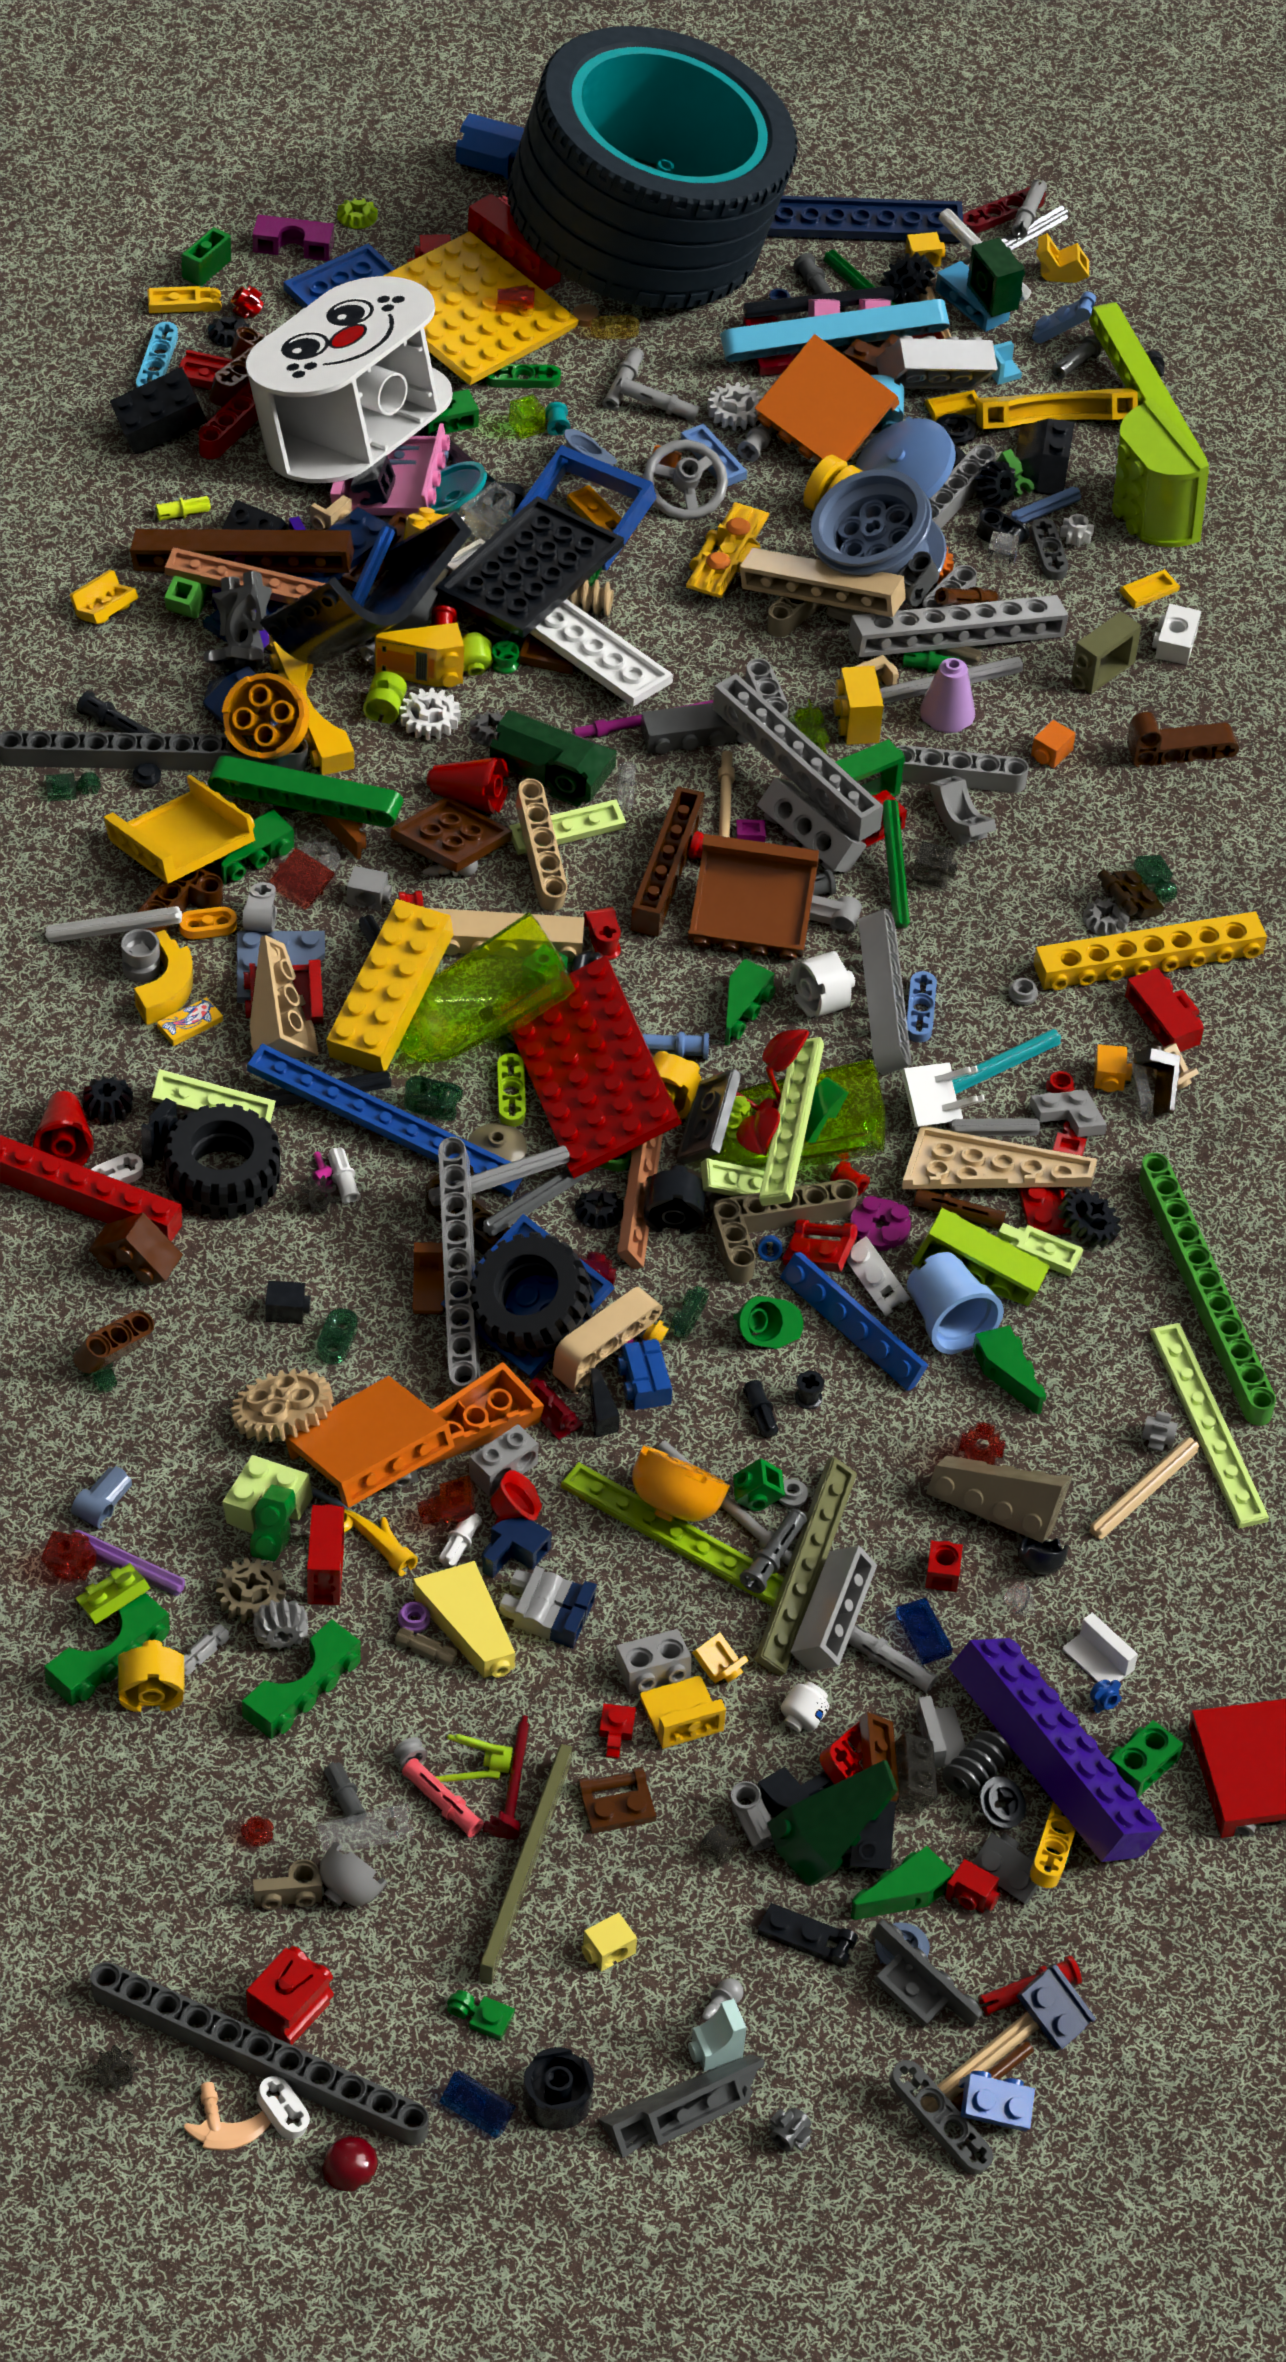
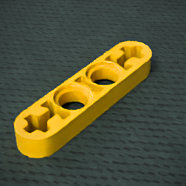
M1054 1801L1049 1810L1030 1870L1031 1880L1044 1888H1053L1059 1883L1076 1831L1066 1816L1061 1815L1062 1811ZM1052 1828H1058L1066 1834L1058 1833ZM1046 1848L1054 1849L1058 1851L1060 1854H1054L1048 1851ZM1045 1865L1051 1867L1049 1872L1044 1870Z

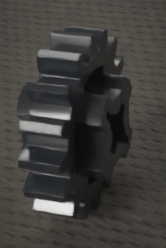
M915 252L911 257L909 253H906L905 259L901 260L898 257L896 258L897 263L895 265H888L890 271L883 272L886 279L880 281L882 286L893 287L895 296L892 302H896L897 305L902 304L903 301L911 303L913 298L919 301L921 293L925 295L928 293L926 287L933 286L930 279L936 277L933 272L935 268L925 255L920 256L918 252Z
M1075 1188L1072 1192L1069 1191L1061 1200L1062 1202L1058 1206L1061 1212L1058 1216L1066 1221L1063 1227L1070 1228L1071 1236L1080 1237L1082 1244L1088 1241L1092 1248H1095L1097 1244L1104 1248L1107 1244L1110 1245L1118 1236L1121 1230L1118 1223L1121 1219L1113 1215L1117 1210L1108 1207L1107 1199H1099L1098 1192L1091 1195L1088 1188H1084L1082 1192L1079 1188Z

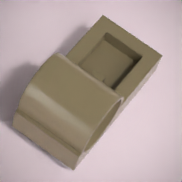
M301 1859L295 1861L290 1866L288 1877L253 1880L254 1907L262 1906L266 1910H275L285 1904L309 1907L314 1905L315 1902L322 1901V1880L317 1865L310 1860ZM302 1879L309 1880L307 1883H300L298 1881Z

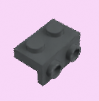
M991 1833L972 1863L999 1878V1887L1027 1904L1039 1887L1030 1878V1870L1036 1853L1031 1851L1027 1856L1018 1850L1021 1843L1011 1836L1003 1833L1000 1838Z

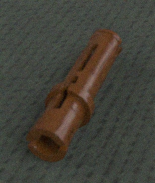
M941 587L935 593V600L940 605H961L998 601V594L996 591L982 590L980 587H970L969 589Z
M923 1189L917 1190L914 1207H921L935 1212H940L944 1208L956 1213L965 1220L998 1228V1230H1000L1005 1221L1006 1211L952 1198V1194L949 1193L941 1195Z

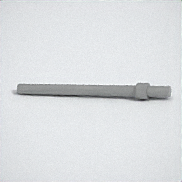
M666 1440L658 1445L657 1449L667 1453L668 1457L672 1456L692 1464ZM726 1495L721 1507L757 1538L759 1545L764 1549L774 1532L763 1528ZM787 1549L780 1560L788 1566L793 1553Z

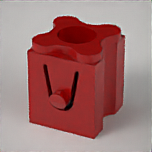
M291 1946L289 1949L286 1947L246 1990L247 2017L276 2038L293 2045L330 2005V2000L334 1996L333 1991L329 1987V1983L333 1980L332 1973L325 1966L311 1961L298 1947Z

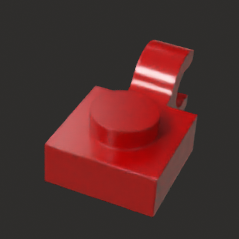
M603 1703L599 1737L608 1738L606 1757L619 1759L622 1739L632 1741L636 1707Z

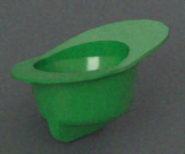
M755 1296L743 1304L738 1313L733 1315V1319L737 1321L738 1330L745 1340L757 1346L779 1349L799 1339L803 1331V1317L800 1310L793 1303L782 1299Z

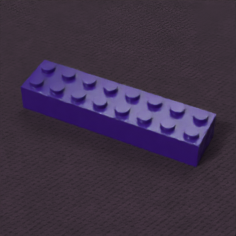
M1010 1638L970 1640L948 1668L1100 1861L1133 1859L1144 1855L1164 1830L1156 1821L1154 1813L1146 1808L1138 1799L1134 1788L1122 1779L1117 1772L1116 1766L1106 1759L1098 1749L1097 1742L1087 1735L1078 1724L1077 1717L1062 1704L1058 1693L1042 1679L1038 1668L1026 1659L1021 1652L1020 1646Z

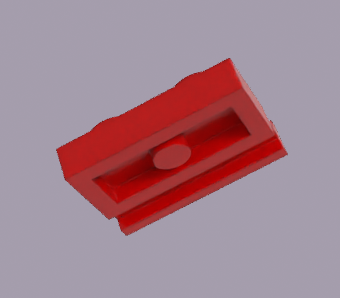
M187 350L186 356L183 357L178 368L183 367L192 386L211 389L216 372L233 361V359Z
M1063 1187L1018 1188L1027 1225L1051 1235L1071 1234L1070 1228L1063 1227L1066 1221L1058 1216L1061 1212L1058 1206L1065 1197Z

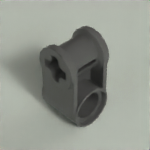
M920 551L915 553L913 559H910L898 574L904 576L905 600L912 606H918L939 579L940 573L928 552Z

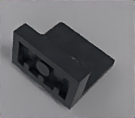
M236 499L222 529L289 530V525L280 517Z

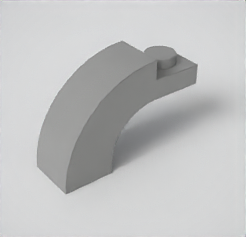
M952 776L929 783L936 810L956 842L962 845L987 838L988 832L997 830L995 819L983 816L976 810L967 789L966 779Z

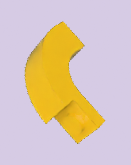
M166 930L155 933L159 939L160 960L166 969L165 973L153 982L134 988L135 1006L146 1025L156 1023L176 1013L188 1000L193 987L191 952L188 946L179 948L176 940H171Z

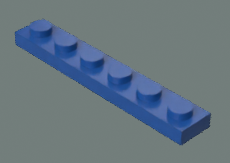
M802 1252L794 1253L780 1278L907 1391L913 1389L927 1369L928 1364Z

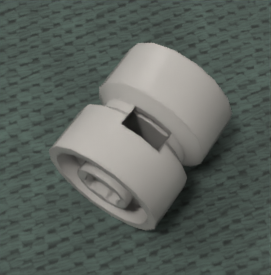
M135 929L126 933L121 940L123 973L128 979L135 982L153 980L160 972V946L157 935L147 929Z

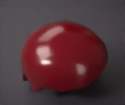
M351 2135L336 2140L329 2147L323 2161L322 2171L325 2180L334 2189L347 2192L355 2191L365 2183L369 2184L379 2165L376 2150L365 2139L358 2136L353 2137Z

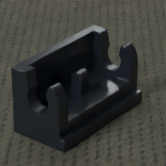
M385 455L373 466L353 478L350 486L353 493L367 491L370 494L369 498H363L360 501L361 505L367 506L382 502V504L388 502L396 477L388 456Z

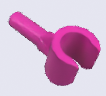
M315 1152L313 1156L318 1170L313 1172V1179L315 1182H319L330 1177L332 1169L324 1164L321 1153ZM331 1179L319 1184L318 1186L319 1188H323L325 1186L332 1184L333 1181Z

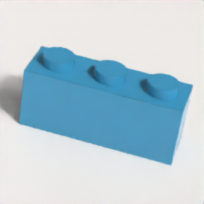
M962 261L937 272L935 290L982 330L987 332L1009 320L1010 312L991 317L967 286L969 267Z

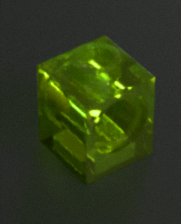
M534 394L510 401L509 424L521 440L545 432L546 410Z

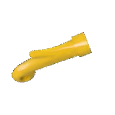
M344 1509V1533L354 1526L389 1562V1566L399 1576L406 1574L402 1570L406 1566L410 1570L416 1567L418 1557L398 1542L389 1527L386 1517H381L380 1529L360 1514Z

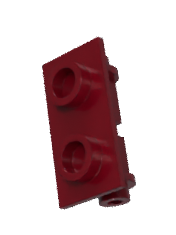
M535 1378L529 1383L530 1391L544 1404L540 1421L558 1441L584 1426L583 1422L544 1380Z

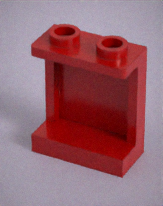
M309 960L306 965H292L296 975L292 982L298 995H303L306 1003L301 1006L306 1021L311 1020L313 1024L323 1023L321 960ZM249 963V972H243L244 990L250 989L251 999L245 1000L246 1018H251L257 970L255 963Z

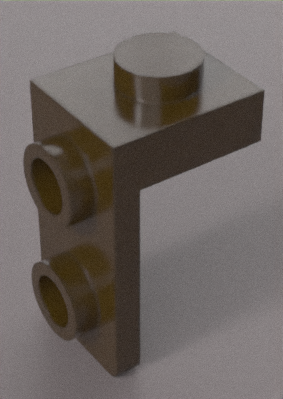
M1148 1045L1145 1050L1134 1052L1133 1064L1157 1070L1153 1116L1173 1114L1177 1104L1176 1092L1180 1076V1056L1165 1052L1164 1047Z

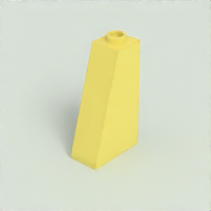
M475 1561L414 1578L413 1596L415 1600L422 1603L428 1609L432 1620L483 1678L489 1676L503 1677L515 1669V1651Z

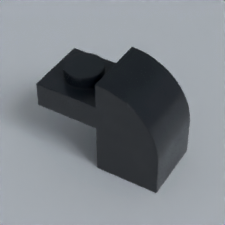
M785 1766L758 1782L761 1799L772 1817H776L791 1805L834 1785L825 1771L800 1785Z

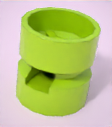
M388 671L378 672L372 678L369 692L363 705V712L368 719L377 722L380 714H384L382 723L391 724L398 718L400 706H402V700L407 691V684L396 673Z

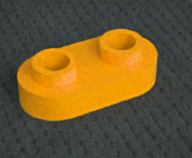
M228 907L189 910L182 914L179 932L183 937L192 940L227 936L232 934L237 928V915L234 910Z

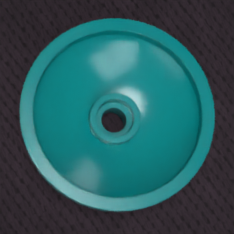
M466 461L440 470L441 484L440 487H436V504L432 505L431 508L437 514L446 515L454 511L459 513L472 504L483 490L487 480V472L483 465L474 461Z

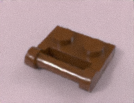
M643 1767L632 1768V1772L589 1780L588 1777L577 1779L591 1834L656 1821L657 1815ZM635 1785L637 1791L593 1799L592 1795L595 1792Z

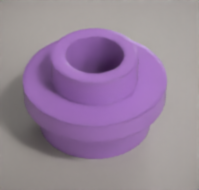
M409 1602L399 1611L398 1623L400 1627H405L414 1631V1633H419L429 1626L430 1613L422 1603ZM411 1616H417L420 1619L414 1621L410 1620L409 1618Z

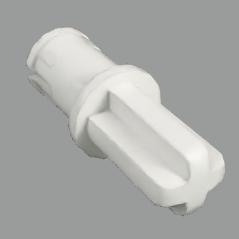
M341 1147L330 1149L328 1159L333 1171L332 1181L337 1183L342 1203L359 1201L361 1195L354 1180L355 1170L350 1168L345 1150Z
M471 1510L464 1511L455 1530L449 1532L448 1542L439 1556V1561L443 1564V1567H455L465 1549L471 1547V1538L482 1522L481 1517Z

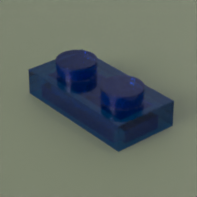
M926 1598L896 1607V1616L922 1665L952 1655L953 1647Z
M461 2070L453 2073L439 2101L495 2139L499 2138L504 2132L516 2108L515 2105Z

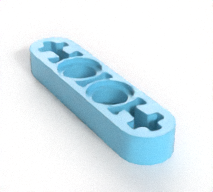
M161 322L155 326L136 379V388L148 383V379L154 380L166 374L178 340V328L175 324ZM168 332L166 340L162 339V335ZM162 349V350H165V351H167V352L162 353V354H157V353H155L154 351H155V350ZM159 367L160 370L150 371L148 368Z

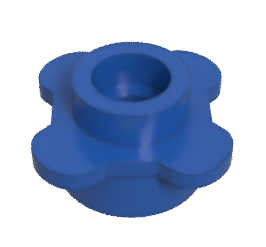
M1101 1680L1093 1686L1090 1698L1095 1703L1093 1710L1096 1713L1105 1709H1112L1121 1701L1122 1697L1119 1695L1121 1683L1118 1680L1111 1682L1109 1680Z

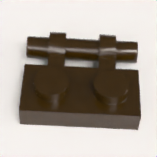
M1104 869L1098 873L1097 877L1102 882L1101 887L1106 893L1113 895L1116 899L1115 904L1120 910L1126 911L1129 916L1137 914L1139 918L1156 917L1163 913L1165 907L1157 899V895L1150 891L1142 881L1141 876L1134 870L1113 871L1112 875H1110Z

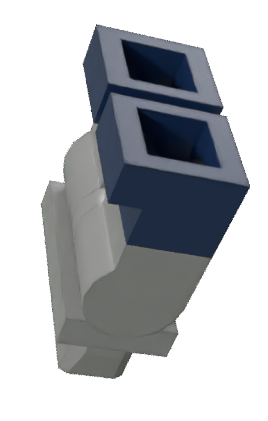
M535 1566L533 1573L516 1569L510 1583V1590L521 1593L522 1596L518 1598L505 1593L500 1603L499 1614L514 1620L513 1627L523 1629L526 1632L573 1649L594 1604L597 1584L584 1581L583 1585L563 1579L555 1573L544 1572L545 1569Z

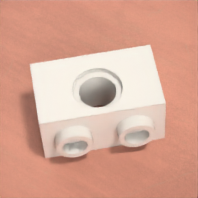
M1169 604L1167 613H1161L1158 630H1161V632H1155L1152 648L1156 649L1155 658L1184 665L1188 664L1199 627L1200 610Z

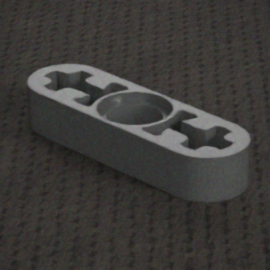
M1046 518L1037 519L1032 523L1031 537L1043 574L1051 580H1061L1067 575L1068 561L1056 525L1053 521ZM1042 529L1047 532V537H1044ZM1050 547L1055 549L1056 552L1048 553L1043 548ZM1052 561H1055V565L1058 570H1056L1052 566Z

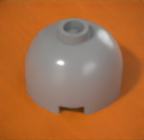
M334 1841L321 1860L319 1868L322 1883L327 1888L324 1895L338 1906H341L343 1902L352 1906H363L372 1902L388 1884L387 1881L383 1878L376 1881L373 1877L377 1872L351 1851L343 1855L339 1852L342 1846Z

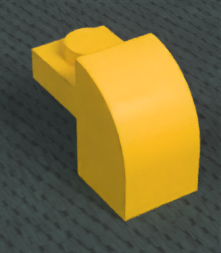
M1048 233L1038 237L1036 254L1041 262V276L1045 280L1077 283L1089 278V259L1078 243L1058 250Z

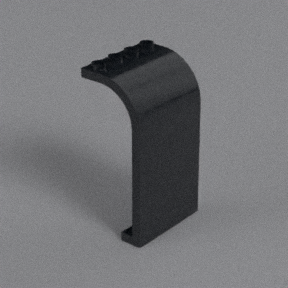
M454 511L388 548L383 560L391 569L362 606L333 577L326 584L319 585L304 596L301 595L299 599L296 598L289 605H284L273 614L264 616L260 624L275 642L295 659L309 664H323L331 661L406 619L473 531Z

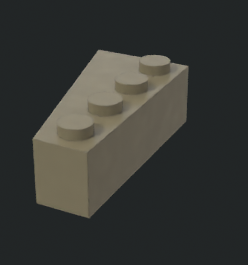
M947 1455L935 1466L926 1494L1043 1543L1054 1530L1073 1476L1062 1474L1056 1476L1046 1474L1044 1471H1026L1015 1469L1014 1466L990 1465L984 1461Z

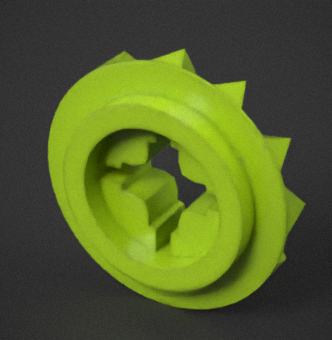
M354 197L352 201L344 200L343 204L338 205L337 219L341 224L349 228L362 229L369 227L378 218V209L374 207L373 202H366L365 198L356 200Z
M735 1096L725 1134L732 1144H739L736 1137L738 1127L745 1118L752 1115L750 1102L744 1096Z

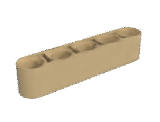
M528 778L523 780L518 786L516 810L538 902L545 910L556 911L562 908L565 903L567 882L544 787L538 780Z

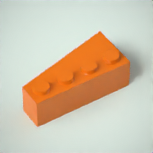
M504 1362L500 1363L432 1409L448 1422L455 1448L422 1467L430 1466L490 1443L517 1424L525 1429L540 1423L544 1404Z

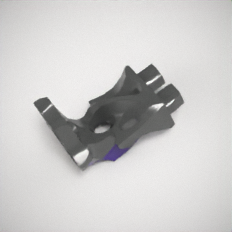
M245 572L243 574V587H240V579L238 577L221 578V592L212 594L220 613V635L225 636L228 642V647L208 650L204 653V662L216 665L217 670H232L244 666L257 669L264 665L263 651L270 642L269 634L262 627L260 621L266 616V607L272 589L263 586L262 575L259 572ZM246 629L248 636L245 641L240 642V635Z

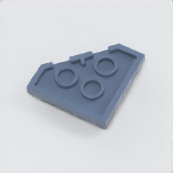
M237 931V1003H245V1000H251L250 989L244 990L243 972H249V963H255L257 967L260 938L267 935L284 943L292 965H306L309 960L320 959L322 961L325 959V931Z

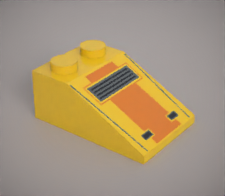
M458 623L388 631L375 636V674L383 671L393 672L401 676L405 681L433 687H454L457 684H463L464 644Z

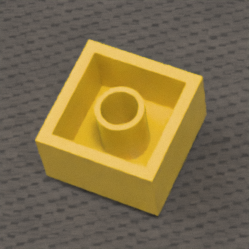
M875 666L841 668L840 679H836L835 683L838 699L833 701L834 715L840 716V719H838L839 736H844L846 745L879 743L884 705Z

